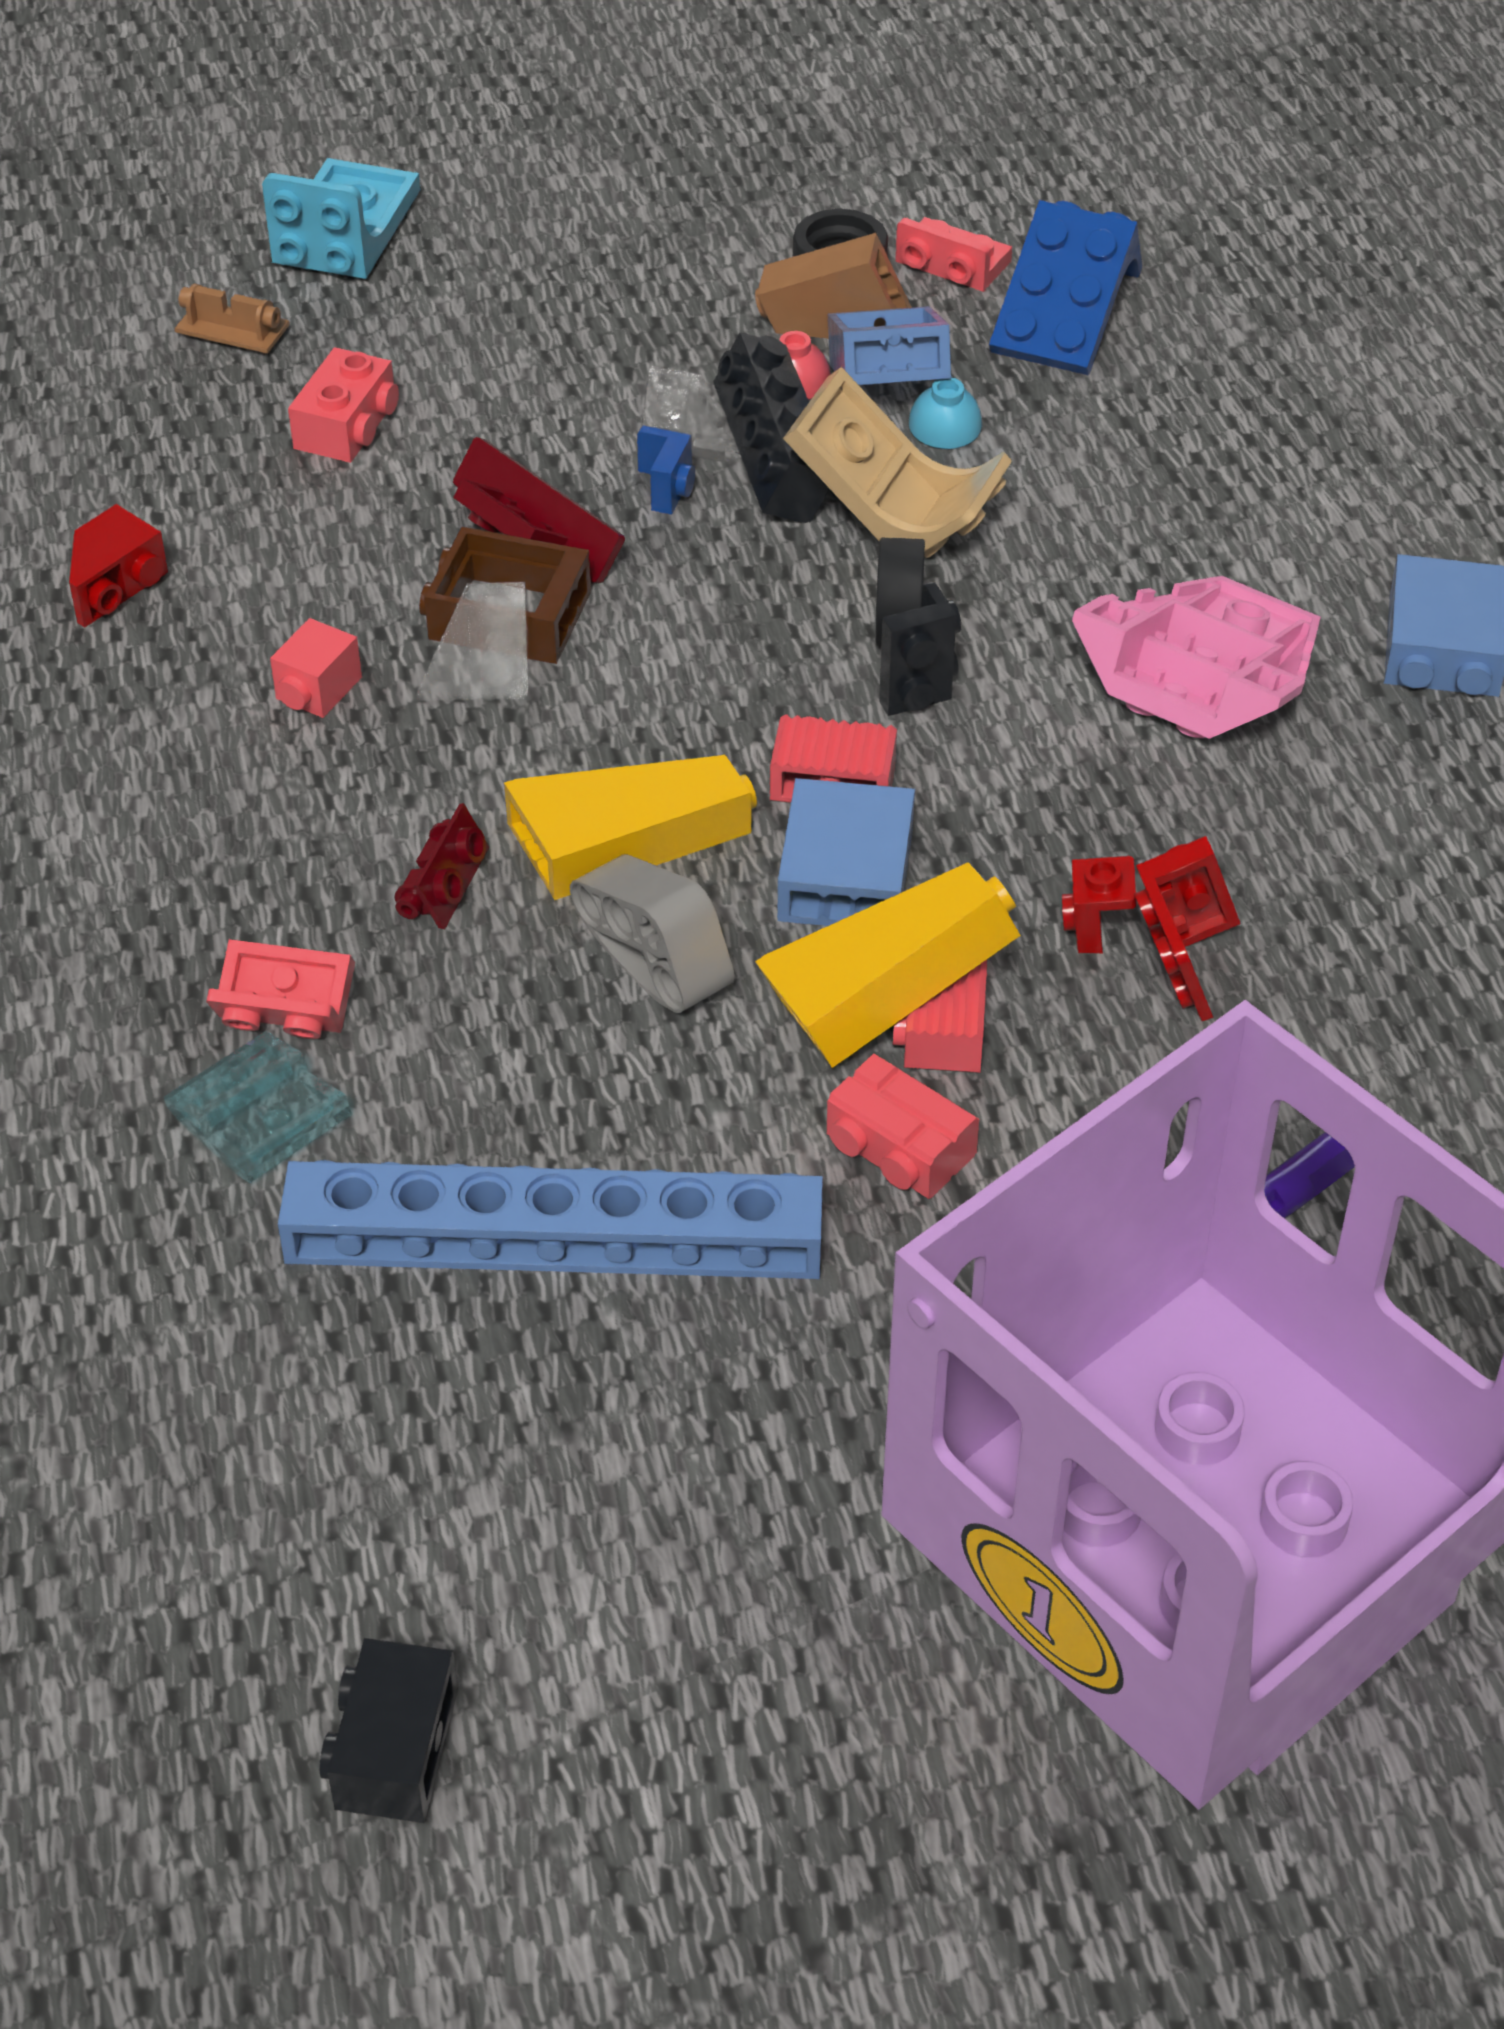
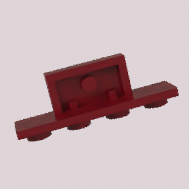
M480 437L473 439L453 478V484L458 487L453 498L471 510L468 519L490 532L497 533L499 530L505 535L589 550L590 580L594 583H603L625 542V536L487 440Z

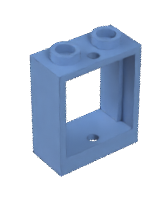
M930 306L827 314L830 367L834 372L842 367L858 385L951 378L949 324ZM877 318H883L885 326L874 327V321Z

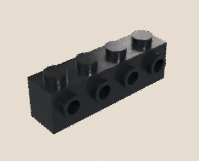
M739 332L730 351L728 350L722 355L718 366V373L713 384L762 513L802 523L811 522L830 488L783 439L808 405V398L786 344L771 336L763 335L756 337Z

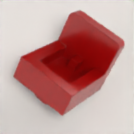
M1131 856L1072 860L1073 893L1062 894V914L1064 931L1076 930L1078 953L1103 954L1101 911L1125 910L1136 907L1137 901L1134 895L1136 893L1134 858Z

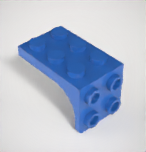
M1039 200L989 342L990 352L1089 375L1123 276L1128 275L1138 278L1142 270L1137 222L1117 212L1100 214L1082 210L1076 204L1067 201L1051 203Z

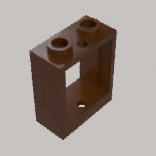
M461 527L451 548L445 547L439 560L438 572L433 582H427L421 592L419 609L420 614L426 616L428 639L557 664L591 594L589 550ZM474 580L544 593L535 612L464 599Z

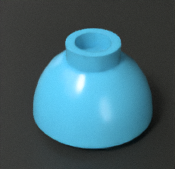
M951 377L949 379L935 380L931 387L927 388L917 397L911 408L908 424L912 434L922 443L940 449H953L965 446L978 437L982 429V415L977 401L964 388L963 383Z

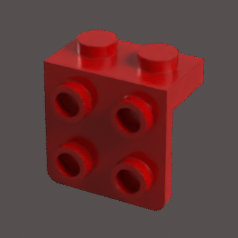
M1204 836L1188 844L1177 845L1162 855L1136 865L1145 889L1134 893L1182 1009L1195 1005L1201 1021L1214 1017L1185 947L1241 924L1207 836Z

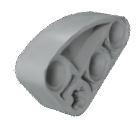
M623 854L575 879L570 884L573 904L596 940L655 1001L675 1013H681L734 982L733 965L717 913L706 891L695 881L641 859Z

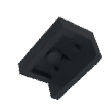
M935 581L922 585V604L920 608L882 617L879 702L888 716L906 711H919L929 705L951 700L952 681L953 677L958 675L959 670L957 656L954 651L955 634L961 631V618L955 602L952 599L947 600Z

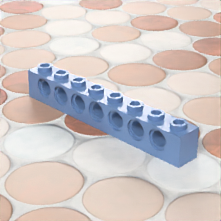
M328 1160L315 1162L288 1161L278 1229L285 1264L820 1279L823 1176H802L793 1173L780 1175L733 1174L725 1171L714 1173L666 1172L657 1169L623 1171L600 1170L596 1168H533L529 1166L481 1167L463 1164L445 1166L409 1165L395 1162L374 1164L338 1163Z

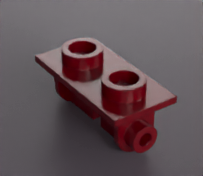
M464 803L458 805L451 819H445L442 823L433 825L429 832V839L416 860L420 869H411L403 885L399 886L395 892V908L401 916L414 919L418 914H430L438 928L446 929L489 849L483 832L478 828Z

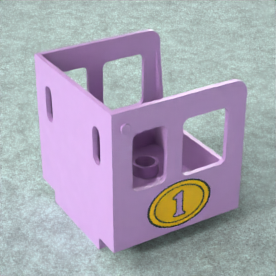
M1246 1000L1242 1001L895 1253L881 1516L1198 1810L1245 1769L1249 1768L1256 1775L1260 1774L1451 1606L1456 1600L1461 1580L1504 1543V1354L1496 1381L1487 1379L1399 1310L1390 1301L1384 1289V1280L1405 1196L1415 1200L1504 1268V1194ZM1280 1100L1290 1104L1348 1150L1353 1158L1355 1173L1336 1256L1326 1252L1279 1215L1266 1199L1264 1186ZM1189 1101L1182 1148L1174 1161L1164 1169L1172 1120L1179 1109ZM975 1258L972 1297L970 1299L953 1283L962 1268Z

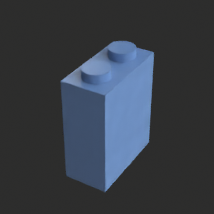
M1397 554L1389 597L1384 684L1499 697L1504 678V566Z
M795 778L778 876L777 921L829 926L904 892L913 832L915 789Z

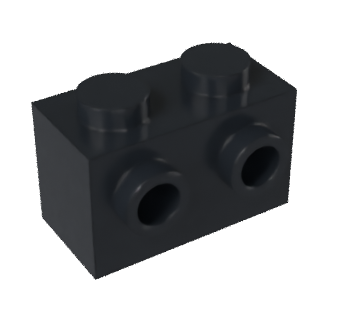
M364 1638L357 1666L347 1665L341 1677L338 1708L339 1711H344L339 1731L338 1733L328 1732L326 1734L321 1750L319 1774L320 1778L329 1779L335 1810L425 1823L458 1691L453 1650Z

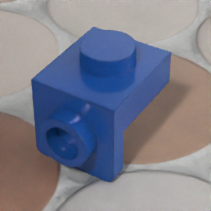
M642 426L637 434L638 471L650 474L651 511L672 515L681 496H690L695 481V466L692 465L691 435Z

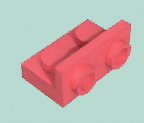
M924 217L921 222L903 218L897 224L896 262L983 292L1012 260V246L994 241L985 235H977L950 226L941 220H932Z

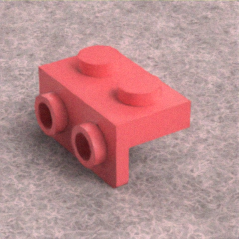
M229 939L219 989H209L206 1002L219 1017H222L224 1025L239 1030L257 1031L260 1028V1023L284 1025L283 1031L287 1034L307 1039L320 1038L322 1031L341 1033L355 961L351 955Z

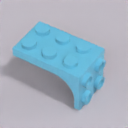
M327 158L314 179L277 173L268 174L262 182L272 263L366 279L420 191L419 173Z

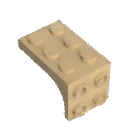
M842 367L826 378L783 437L798 456L818 475L878 541L882 537L924 539L925 558L932 556L948 541L950 535L956 531L961 536H964L982 521L986 514L982 509L983 505L1004 487L1006 480L1003 478V474L1012 462L1005 452L1000 453L980 466L967 469L948 467L933 461L912 444Z

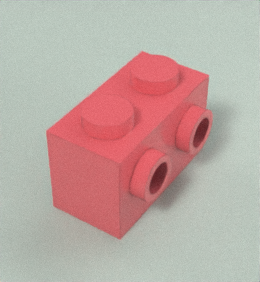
M334 347L288 407L293 449L351 463L363 445L369 446L372 443L376 427L384 416L391 415L396 409L399 388L397 384H394L392 361L370 356L363 352H353Z

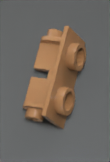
M192 284L190 288L183 287L181 289L179 305L186 308L187 313L175 327L176 333L268 354L290 325L289 320L281 319L280 309L273 307V303L270 300H260L234 294L230 299L231 307H229L225 291L203 287L200 284Z

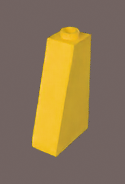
M726 755L519 778L504 782L507 824L554 900L571 895L570 884L572 881L623 854L633 856L653 865H659L750 834L751 809L757 806L756 793L750 779L745 774L739 775Z
M967 862L767 953L755 961L780 1001L833 1068L1020 937L1019 931L1008 912L1016 908V904L996 876L985 881L971 864Z

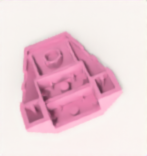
M1224 576L1175 583L1171 594L1154 597L1156 591L1152 588L1139 589L1135 600L1126 602L1118 600L1119 597L1114 594L1104 595L1074 611L1072 622L1108 695L1126 702L1127 708L1135 713L1146 716L1156 715L1176 724V728L1185 735L1209 739L1273 712L1301 694L1321 618L1318 615Z

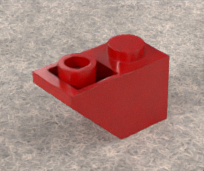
M118 504L110 507L74 531L69 585L77 623L84 628L103 615L112 613L121 603L144 588L154 585L162 576L168 573L161 531Z

